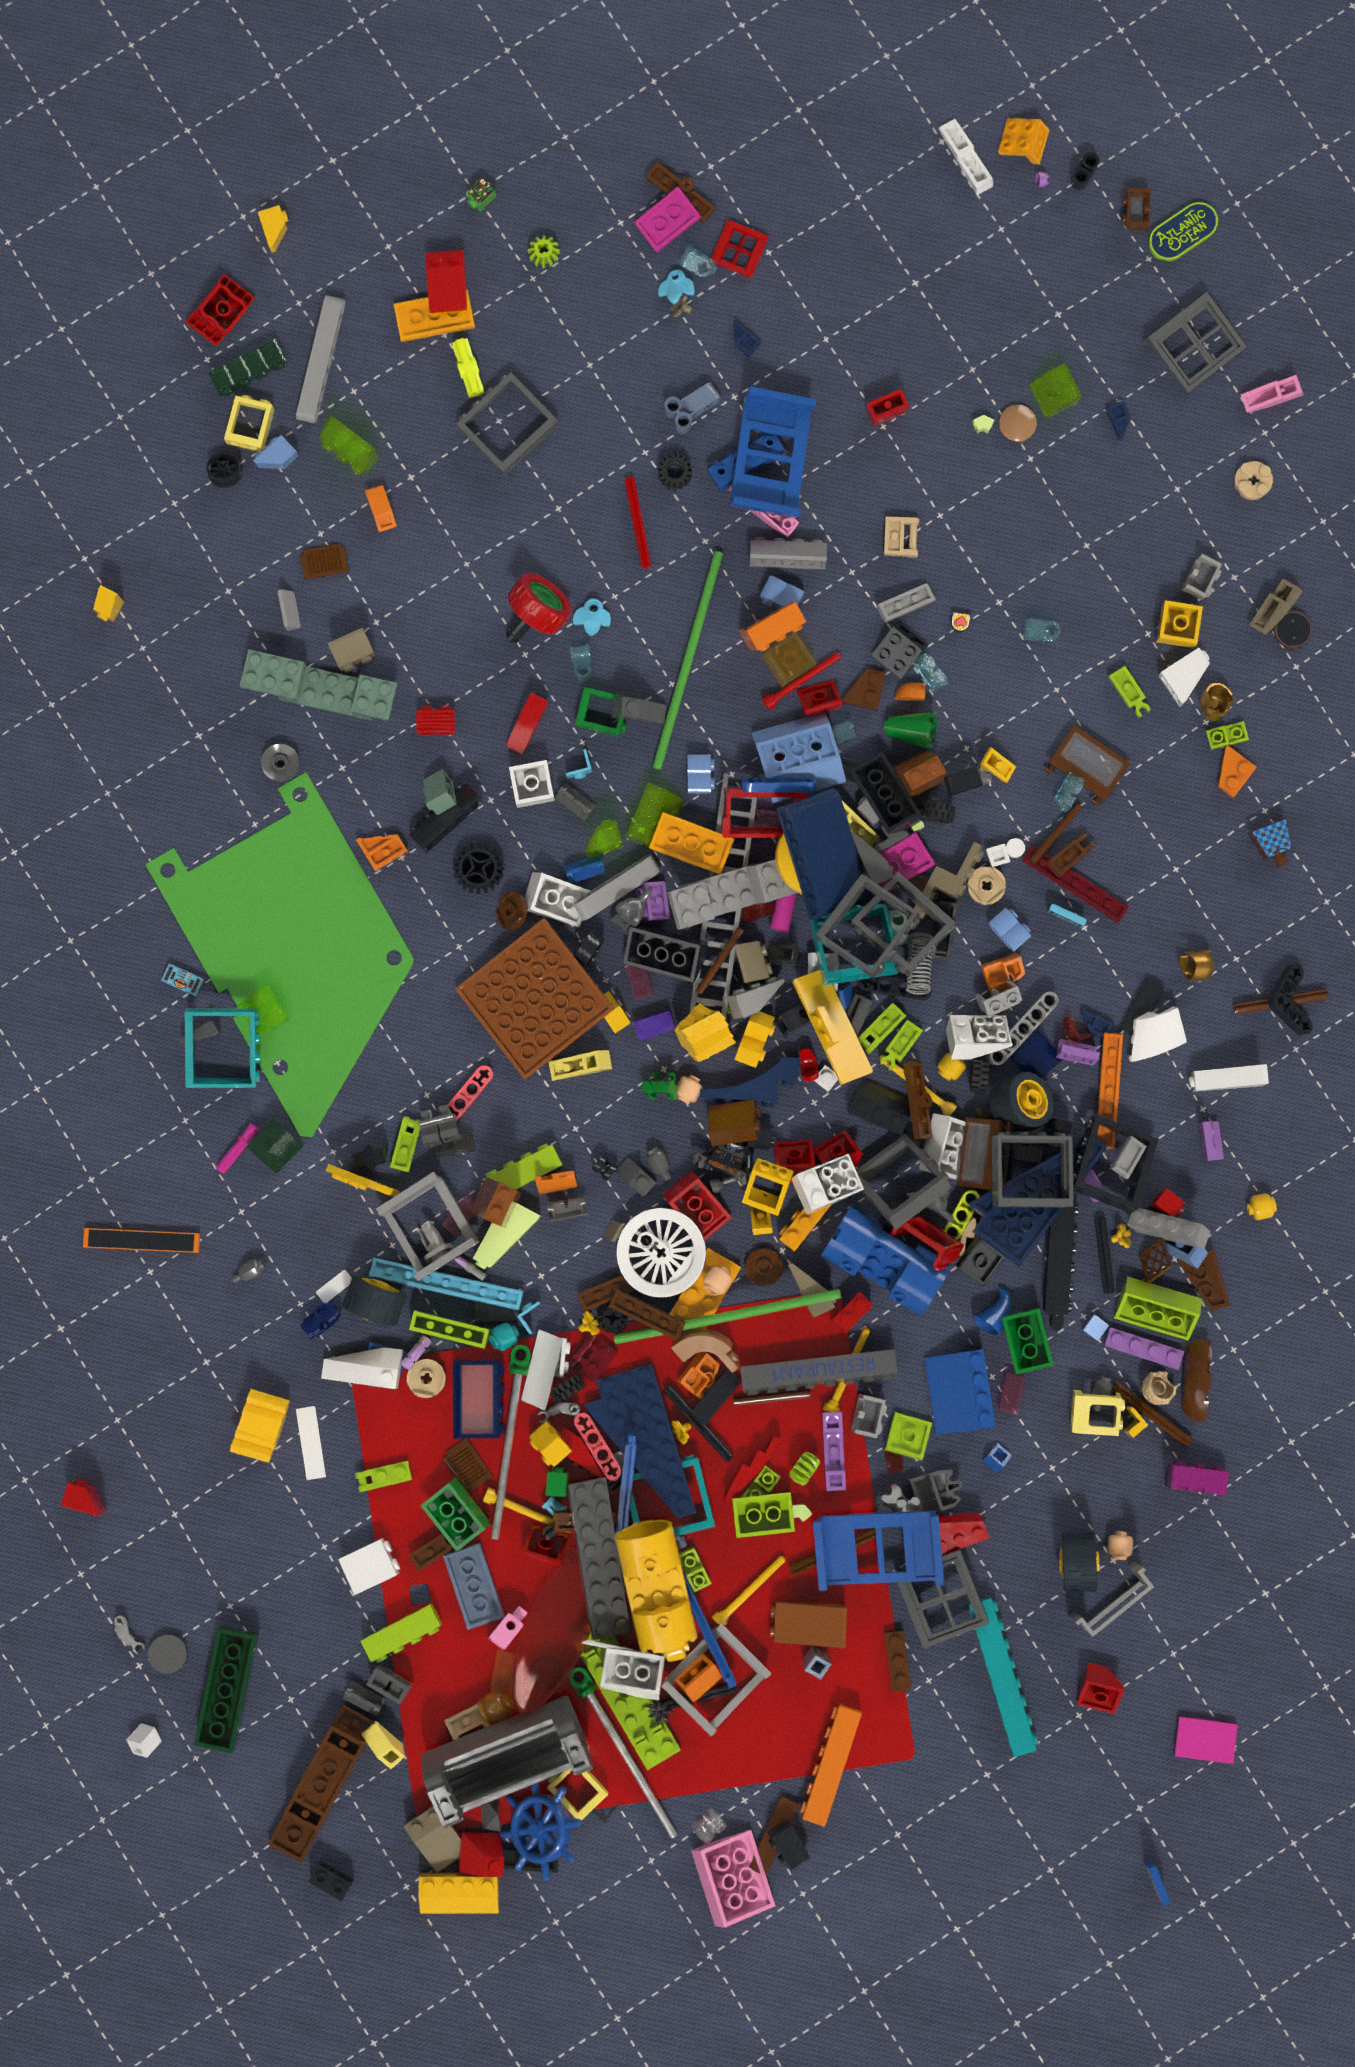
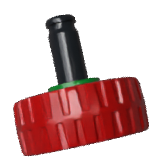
M535 573L523 574L508 593L510 606L519 618L510 627V630L506 632V637L510 642L518 643L519 639L524 636L530 627L545 634L558 632L572 614V607L568 598L548 579Z

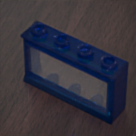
M453 1360V1439L501 1438V1434H504L505 1425L504 1422H501V1415H504V1403H501V1395H504V1383H501V1376H504V1364H501V1360Z

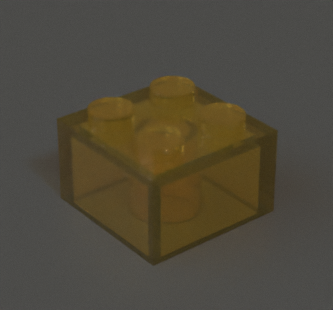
M796 632L761 656L781 688L817 664Z

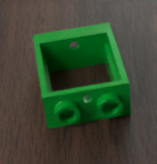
M584 687L575 723L576 727L620 738L621 733L626 731L627 722H624L625 719L619 718L617 728L586 722L585 720L591 696L613 701V698L624 696Z

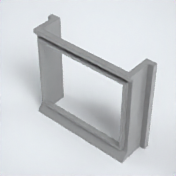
M432 1172L376 1208L378 1214L387 1220L417 1273L414 1276L417 1281L422 1280L480 1242L443 1178L437 1176L435 1172ZM435 1187L467 1241L424 1268L393 1213Z
M1134 1561L1128 1565L1139 1580L1089 1621L1085 1622L1074 1610L1068 1616L1077 1625L1080 1624L1093 1637L1154 1588L1144 1575L1146 1570L1143 1566ZM1142 1585L1145 1586L1142 1591L1095 1629L1090 1628Z
M722 1623L712 1629L715 1639L717 1640L721 1636L757 1672L722 1711L709 1723L673 1687L675 1684L674 1679L709 1648L704 1638L662 1681L663 1684L661 1685L711 1737L717 1731L716 1728L764 1678L767 1679L772 1674Z

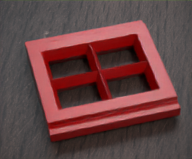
M727 220L710 262L745 277L752 278L769 236ZM734 230L744 234L739 247L729 243ZM747 236L757 239L752 252L742 248ZM727 246L737 250L732 263L722 259ZM740 252L750 255L745 268L735 264Z

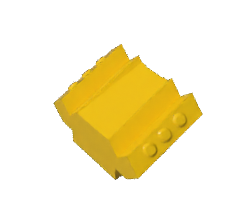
M701 1003L695 1006L690 1014L674 1030L681 1046L688 1051L689 1055L696 1062L708 1059L710 1056L736 1043L732 1038L734 1036L729 1031V1025L725 1022L726 1018L719 1011H712Z
M251 1389L247 1396L239 1425L235 1431L230 1452L269 1463L277 1446L290 1400Z

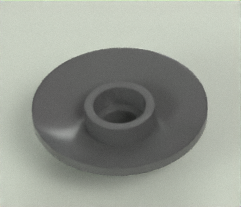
M274 744L263 753L261 767L264 774L271 780L278 782L286 781L296 774L299 768V757L296 751L289 745ZM284 761V766L279 767L278 762Z

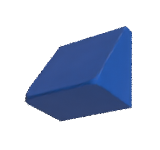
M851 985L838 986L837 994L843 1008L846 1009L853 1000Z
M997 1443L985 1456L983 1462L994 1472L998 1473L1012 1455Z

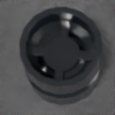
M1051 1118L1046 1124L1047 1136H1054V1133H1065V1136H1067L1071 1132L1072 1122ZM1043 1143L1044 1146L1061 1149L1059 1143Z

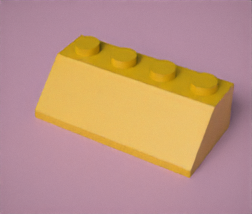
M421 1873L419 1876L420 1913H499V1877H483L464 1873Z

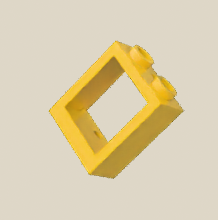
M757 1158L742 1203L778 1216L794 1171ZM756 1175L782 1184L780 1196L754 1188L753 1184Z

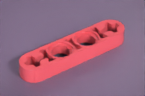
M480 1066L449 1102L448 1107H452L454 1111L459 1113L458 1116L453 1114L456 1122L492 1080L493 1071L490 1067ZM481 1070H488L489 1078H483L481 1080V1083H484L481 1087L479 1083L474 1081L473 1079L475 1077L477 1079L481 1077ZM475 1084L478 1088L477 1093L473 1095L468 1094V1085ZM459 1098L465 1101L463 1109H456L454 1105L455 1101Z
M586 1413L577 1414L574 1419L575 1427L603 1474L610 1481L618 1480L622 1473L621 1468L591 1417ZM579 1418H587L586 1424L588 1428L593 1426L594 1429L588 1430L583 1434L582 1432L586 1430L583 1425H578L580 1422ZM591 1433L598 1435V1441L595 1444H591L587 1440L588 1435ZM600 1450L608 1452L606 1460L598 1459L597 1454ZM611 1459L614 1461L610 1463L612 1468L618 1469L616 1471L617 1475L614 1477L607 1474L610 1472L607 1465L604 1468L602 1467L603 1464L608 1463Z

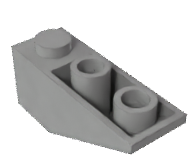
M771 977L770 979H765V983L761 985L760 982L749 985L747 990H744V988L734 990L733 995L727 996L733 1019L744 1018L758 1013L784 983V979Z

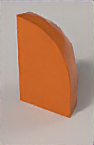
M912 682L900 686L895 692L893 700L924 702L925 683Z

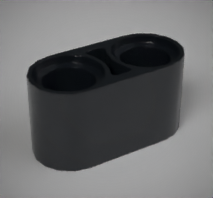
M1088 152L1081 159L1071 179V185L1074 189L1083 190L1090 182L1099 164V156L1096 153ZM1086 161H1092L1094 165L1089 166L1086 164ZM1081 176L1085 181L1080 182L1076 177Z
M978 766L944 777L949 796L984 785Z

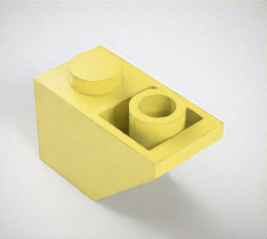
M377 1721L362 1733L363 1738L377 1758L390 1769L405 1757L403 1744Z

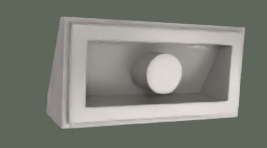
M278 590L285 629L290 631L301 628L295 593L287 590Z

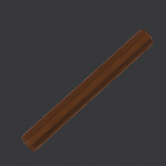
M1327 989L1293 994L1290 1000L1295 1005L1327 1000L1329 994ZM1268 998L1234 1004L1236 1015L1271 1009L1268 1005Z
M1118 1381L1113 1384L1112 1391L1120 1393L1121 1397L1185 1447L1191 1444L1193 1439L1133 1392Z
M869 1528L856 1534V1547L876 1538L875 1528ZM816 1554L790 1565L791 1575H798L817 1566Z

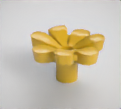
M1125 1224L1117 1225L1118 1231L1117 1234L1111 1236L1112 1242L1119 1241L1120 1245L1130 1248L1131 1239L1128 1238L1131 1236L1130 1230H1126Z
M588 1311L583 1313V1324L579 1325V1330L581 1332L589 1331L591 1335L599 1333L600 1330L597 1327L599 1324L597 1319L593 1320L594 1315Z
M679 1421L670 1422L673 1435L676 1434L675 1438L682 1444H685L689 1438L687 1431L691 1429V1425L688 1422L683 1425Z

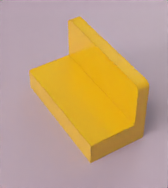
M1127 1406L1125 1409L1134 1418V1421L1124 1429V1432L1134 1438L1148 1424L1133 1407Z

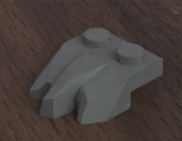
M953 1470L934 1471L909 1479L914 1496L922 1503V1511L939 1512L953 1508L958 1504L961 1498L954 1495V1491L962 1488L963 1481L950 1480Z

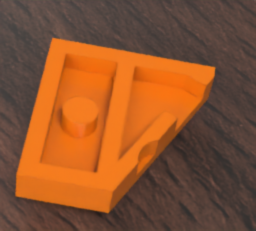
M1227 745L1224 749L1218 788L1234 798L1257 767Z
M398 834L356 839L375 871L408 852Z

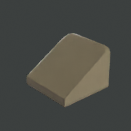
M611 1220L603 1236L616 1242L624 1225Z

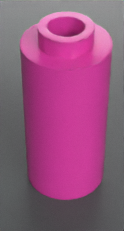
M796 894L776 899L770 925L771 929L789 932Z

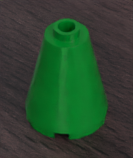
M931 711L891 716L884 722V731L887 732V736L932 750L934 744H931V740H935L937 732V718L933 717L937 713Z

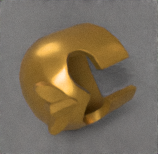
M1213 683L1208 686L1200 698V707L1206 714L1205 719L1219 722L1221 720L1220 717L1229 711L1234 701V696L1230 689L1223 684Z
M1211 950L1184 952L1187 954L1186 956L1179 957V966L1187 981H1204L1211 977L1215 967L1214 960L1209 954ZM1188 955L1193 959L1192 962H1189Z

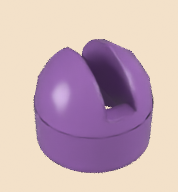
M1036 172L1035 183L1037 187H1045L1050 183L1047 178H1050L1047 172Z

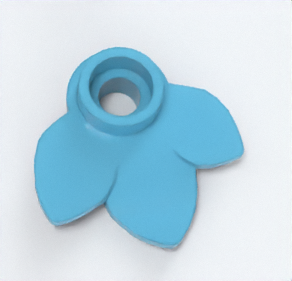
M673 270L668 274L667 280L659 286L658 295L659 297L667 295L669 301L676 305L683 293L694 295L695 288L692 280L686 278L683 271Z
M596 598L589 599L584 607L576 610L573 616V624H584L585 631L589 636H594L599 631L601 625L609 627L611 623L609 612L603 609L602 602ZM595 605L597 606V610L591 611L590 607Z

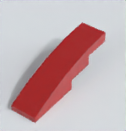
M773 1435L765 1452L757 1449L749 1466L744 1463L741 1464L725 1499H731L760 1472L781 1439Z

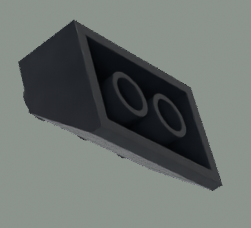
M864 1078L848 1111V1114L897 1136H902L911 1115L909 1099Z

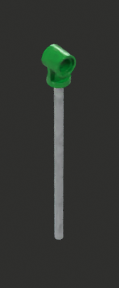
M523 1345L514 1347L511 1352L509 1373H514L491 1536V1539L499 1540L521 1379L522 1375H528L531 1358L530 1350ZM519 1349H523L526 1352V1358L521 1361L516 1358V1352Z
M581 1665L573 1666L569 1672L571 1684L580 1698L585 1696L588 1698L670 1838H674L678 1835L595 1697L593 1691L597 1687L588 1674L587 1669ZM575 1672H583L584 1678L581 1681H576L573 1678Z

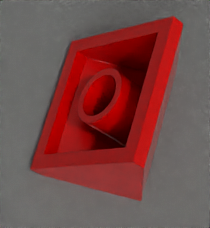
M833 680L797 690L804 717L822 712L827 713L842 707V700Z
M532 1523L522 1555L559 1566L569 1534L559 1532L551 1539H547L542 1533V1530L546 1527Z

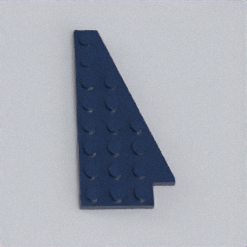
M1095 1138L1084 1178L1108 1147L1097 1138ZM1079 1142L1072 1146L1073 1170L1075 1167L1074 1158L1080 1150ZM1061 1152L1006 1182V1187L1002 1189V1198L1061 1199ZM992 1191L969 1204L970 1208L983 1217L972 1232L1018 1267L1022 1265L1062 1210V1208L993 1207Z
M652 1363L596 1380L601 1399L584 1404L587 1411L623 1454L628 1434H636L637 1448L634 1467L678 1519L695 1514L696 1510Z

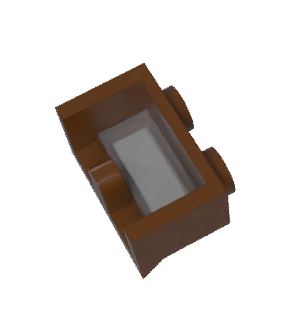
M1128 188V195H1124L1123 207H1127V213H1123V225H1126V231L1149 232L1151 188Z

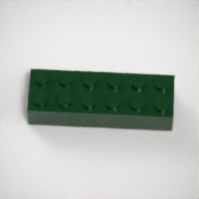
M224 1626L218 1628L194 1746L233 1753L236 1750L259 1633Z

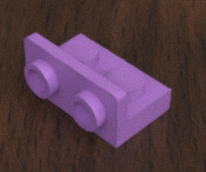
M665 881L647 882L638 886L636 889L637 898L645 890L652 888L649 898L644 903L645 914L641 923L669 920L670 915Z
M1060 1039L1056 1058L1093 1066L1099 1060L1100 1053L1096 1052L1097 1047Z
M1219 1122L1199 1123L1204 1162L1223 1159Z

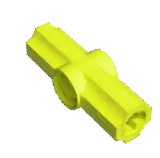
M458 339L452 345L458 361L457 366L461 378L464 380L469 398L478 397L484 393V388L479 377L480 373L476 359L472 355L468 339Z

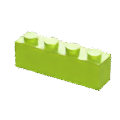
M546 1143L537 1148L538 1152L532 1155L528 1152L520 1156V1161L516 1163L510 1161L503 1165L504 1169L498 1172L495 1169L485 1175L516 1190L534 1181L536 1176L542 1177L563 1165L553 1145L548 1146Z
M419 1311L413 1312L409 1328L412 1331L484 1349L487 1346L491 1330Z
M432 1603L365 1637L361 1640V1643L370 1661L376 1660L378 1663L388 1658L386 1654L392 1651L396 1654L405 1649V1644L411 1642L413 1645L422 1640V1635L428 1633L430 1636L438 1632V1627L442 1625V1622Z

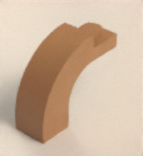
M695 1329L680 1335L679 1340L672 1342L671 1349L683 1362L696 1353L710 1352L718 1356L732 1373L739 1367L738 1355L734 1351H730L732 1350L733 1342L717 1331Z

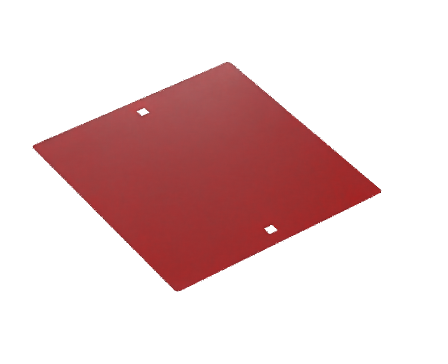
M802 1295L718 1308L715 1314L801 1297ZM842 1295L840 1299H835L836 1303H833L835 1308L816 1317H812L806 1305L708 1325L706 1328L725 1335L733 1342L732 1350L730 1351H734L739 1357V1367L733 1373L740 1380H742L740 1367L851 1354L848 1332L843 1333L831 1320L843 1307ZM638 1321L627 1322L626 1327L618 1333H607L598 1327L600 1332L596 1334L597 1338L593 1343L598 1346L601 1341H604L616 1350L617 1353L597 1380L652 1363L669 1423L679 1421L681 1425L686 1422L691 1425V1429L687 1431L689 1438L685 1444H682L675 1438L676 1434L673 1436L681 1461L682 1457L689 1455L699 1459L715 1527L680 1535V1537H685L687 1546L678 1549V1553L694 1546L712 1583L696 1592L693 1591L711 1630L716 1625L719 1626L712 1618L716 1612L724 1611L779 1556L785 1558V1562L728 1617V1623L725 1625L772 1674L767 1679L764 1678L716 1728L717 1731L712 1737L682 1707L671 1709L673 1713L666 1714L669 1722H666L680 1746L681 1751L649 1770L646 1769L568 1633L589 1621L575 1533H566L569 1536L559 1566L522 1555L531 1524L543 1527L548 1525L503 1506L499 1540L491 1539L496 1503L487 1504L483 1502L488 1487L496 1490L495 1492L498 1493L514 1373H509L511 1352L514 1347L523 1345L530 1350L532 1358L537 1337L518 1339L516 1345L504 1351L494 1349L491 1344H487L485 1349L473 1346L421 1355L416 1362L422 1359H432L444 1368L446 1374L444 1388L439 1394L430 1398H422L413 1393L407 1383V1373L409 1370L404 1367L398 1389L352 1383L364 1470L408 1461L412 1480L368 1490L375 1542L384 1538V1541H388L392 1549L390 1554L393 1559L396 1558L400 1566L398 1575L381 1582L387 1626L432 1603L442 1622V1625L438 1627V1632L430 1636L428 1633L422 1635V1640L413 1645L411 1642L405 1644V1649L396 1654L393 1651L391 1652L394 1673L414 1684L406 1700L399 1705L415 1816L433 1805L423 1780L421 1753L453 1741L444 1721L445 1719L481 1703L490 1724L493 1725L566 1695L570 1699L588 1743L593 1769L589 1770V1772L609 1792L593 1810L648 1801L586 1696L580 1698L571 1684L569 1672L576 1665L584 1666L587 1669L588 1674L597 1687L593 1691L595 1697L657 1800L812 1775L815 1764H819L821 1759L818 1756L821 1745L825 1746L827 1738L824 1737L828 1726L831 1727L833 1719H831L833 1708H837L838 1704L862 1712L844 1770L905 1761L914 1757L915 1749L905 1691L892 1692L884 1633L895 1631L888 1583L829 1585L826 1591H819L817 1566L795 1576H792L789 1570L790 1565L816 1554L813 1521H817L819 1516L877 1513L864 1435L850 1432L858 1398L856 1383L846 1385L838 1402L840 1404L838 1407L840 1408L839 1412H842L846 1490L826 1491L822 1413L827 1412L823 1410L826 1402L828 1403L832 1399L839 1382H836L835 1386L817 1384L816 1388L806 1389L805 1386L797 1387V1390H793H810V1398L734 1406L733 1398L793 1392L782 1388L778 1389V1392L767 1393V1390L759 1391L757 1395H747V1393L743 1392L741 1382L707 1422V1426L734 1455L730 1461L726 1462L664 1393V1389L671 1385L692 1409L700 1399L677 1381L697 1353L683 1362L671 1349L672 1342L675 1339L665 1334L616 1344L614 1340V1335L650 1328ZM694 1329L683 1330L681 1335ZM575 1330L552 1334L559 1338H567V1342H570V1354H566L565 1362L571 1360L573 1352H577L583 1344V1339L587 1338L590 1332ZM589 1348L583 1355V1358L588 1360L594 1351ZM519 1349L516 1352V1358L520 1361L524 1360L526 1352L523 1349ZM706 1352L720 1364L718 1373L715 1375L716 1381L728 1367L718 1356ZM580 1362L574 1368L569 1365L568 1374L564 1373V1377L554 1376L551 1389L579 1373L586 1387L562 1402L578 1404L580 1407L579 1413H586L591 1417L614 1455L621 1450L584 1406V1404L601 1399L597 1382L593 1383L579 1372L583 1366ZM426 1373L425 1376H421V1379L424 1380V1384H427L428 1381H432V1377H429V1373ZM522 1375L505 1498L554 1518L546 1508H542L552 1497L546 1496L547 1472L552 1470L553 1466L552 1464L548 1466L542 1460L543 1454L539 1449L536 1450L529 1443L531 1441L529 1436L544 1424L539 1422V1420L545 1419V1414L537 1415L538 1411L542 1409L521 1400L527 1375ZM550 1394L545 1411L556 1404ZM559 1413L548 1417V1422L559 1434L566 1427L581 1436L574 1424L576 1415ZM579 1418L580 1422L578 1425H583L586 1430L582 1432L583 1434L588 1430L594 1429L593 1426L588 1428L586 1424L587 1418ZM595 1433L589 1434L587 1437L588 1442L595 1444L598 1441V1435ZM773 1435L781 1440L764 1466H767L781 1478L768 1495L791 1492L792 1505L805 1504L812 1515L804 1522L799 1517L794 1518L795 1532L736 1538L732 1499L741 1498L757 1475L731 1499L727 1500L725 1496L741 1464L744 1463L749 1466L757 1449L765 1452ZM466 1438L493 1476L474 1490L469 1488L466 1491L492 1524L462 1548L481 1543L505 1616L508 1613L513 1614L518 1606L528 1613L521 1621L524 1626L505 1650L500 1649L488 1639L503 1618L467 1630L443 1556L420 1572L408 1556L441 1534V1531L421 1505L456 1478L444 1461V1458L448 1456L446 1454L448 1450ZM600 1450L597 1454L598 1459L606 1460L608 1452ZM804 1452H809L820 1460V1465L806 1485L802 1486L793 1481L790 1477V1472ZM568 1457L562 1459L555 1466L565 1467L564 1471H569L568 1484L593 1478L587 1474L589 1470L581 1467V1469L571 1464L572 1460ZM611 1459L608 1463L603 1464L602 1467L604 1468L607 1465L610 1471L607 1474L614 1476L617 1469L612 1468L610 1464L612 1462ZM694 1465L684 1467L683 1470L696 1513L678 1519L647 1481L641 1478L634 1480L632 1485L640 1522L651 1519L652 1521L667 1520L672 1522L673 1527L707 1519ZM367 1476V1484L373 1483L371 1476ZM621 1485L609 1494L611 1511H618ZM568 1490L566 1497H555L563 1507H567L565 1511L571 1509ZM632 1514L630 1518V1526L634 1523ZM869 1528L854 1529L855 1535ZM876 1538L856 1547L858 1573L879 1572ZM451 1548L452 1550L448 1553L454 1552L456 1550L454 1548ZM428 1584L431 1602L412 1605L410 1586ZM624 1591L631 1632L615 1635L622 1647L640 1650L628 1595ZM775 1601L846 1605L845 1648L817 1646L829 1653L832 1664L822 1679L804 1670L802 1659L812 1645L774 1642V1637H770V1625H774L775 1619L771 1617V1605L775 1606ZM694 1616L697 1639L694 1642L688 1640L690 1651L686 1652V1656L704 1638ZM509 1622L506 1625L507 1629L512 1630L514 1624ZM721 1636L716 1641L732 1674L735 1676L734 1679L737 1683L736 1693L691 1704L709 1723L757 1674ZM708 1648L703 1654L711 1662L714 1663L719 1673L721 1674L715 1662V1659L710 1649ZM647 1649V1652L653 1653V1650ZM544 1655H549L552 1658L555 1657L562 1664L561 1666L564 1670L563 1680L559 1687L547 1693L539 1692L536 1688L534 1689L528 1677L532 1662ZM665 1658L662 1681L682 1660L669 1662ZM545 1666L539 1670L538 1675L542 1681L547 1682L553 1678L554 1673L550 1667ZM581 1671L575 1672L573 1678L576 1681H581L584 1678V1674ZM723 1676L712 1687L726 1684ZM675 1683V1684L673 1685V1687H674L681 1695H684V1694L681 1692V1690L679 1689V1687L677 1686V1684ZM661 1687L660 1697H659L660 1701H661V1700H664V1699L672 1698V1697ZM481 1724L459 1735V1737L461 1738L484 1728V1725ZM573 1770L555 1786L557 1789L561 1786L566 1787L567 1791L564 1797L577 1811L598 1792L582 1774L574 1775ZM550 1778L540 1781V1794L554 1796L547 1788L550 1784L548 1782ZM531 1785L499 1798L501 1824L511 1823L515 1811L507 1802V1796L512 1795L521 1802L526 1797L532 1795ZM541 1803L542 1813L544 1815L548 1806ZM481 1805L463 1812L464 1820L454 1824L457 1831L482 1827ZM533 1805V1806L529 1809V1812L535 1817L534 1805Z

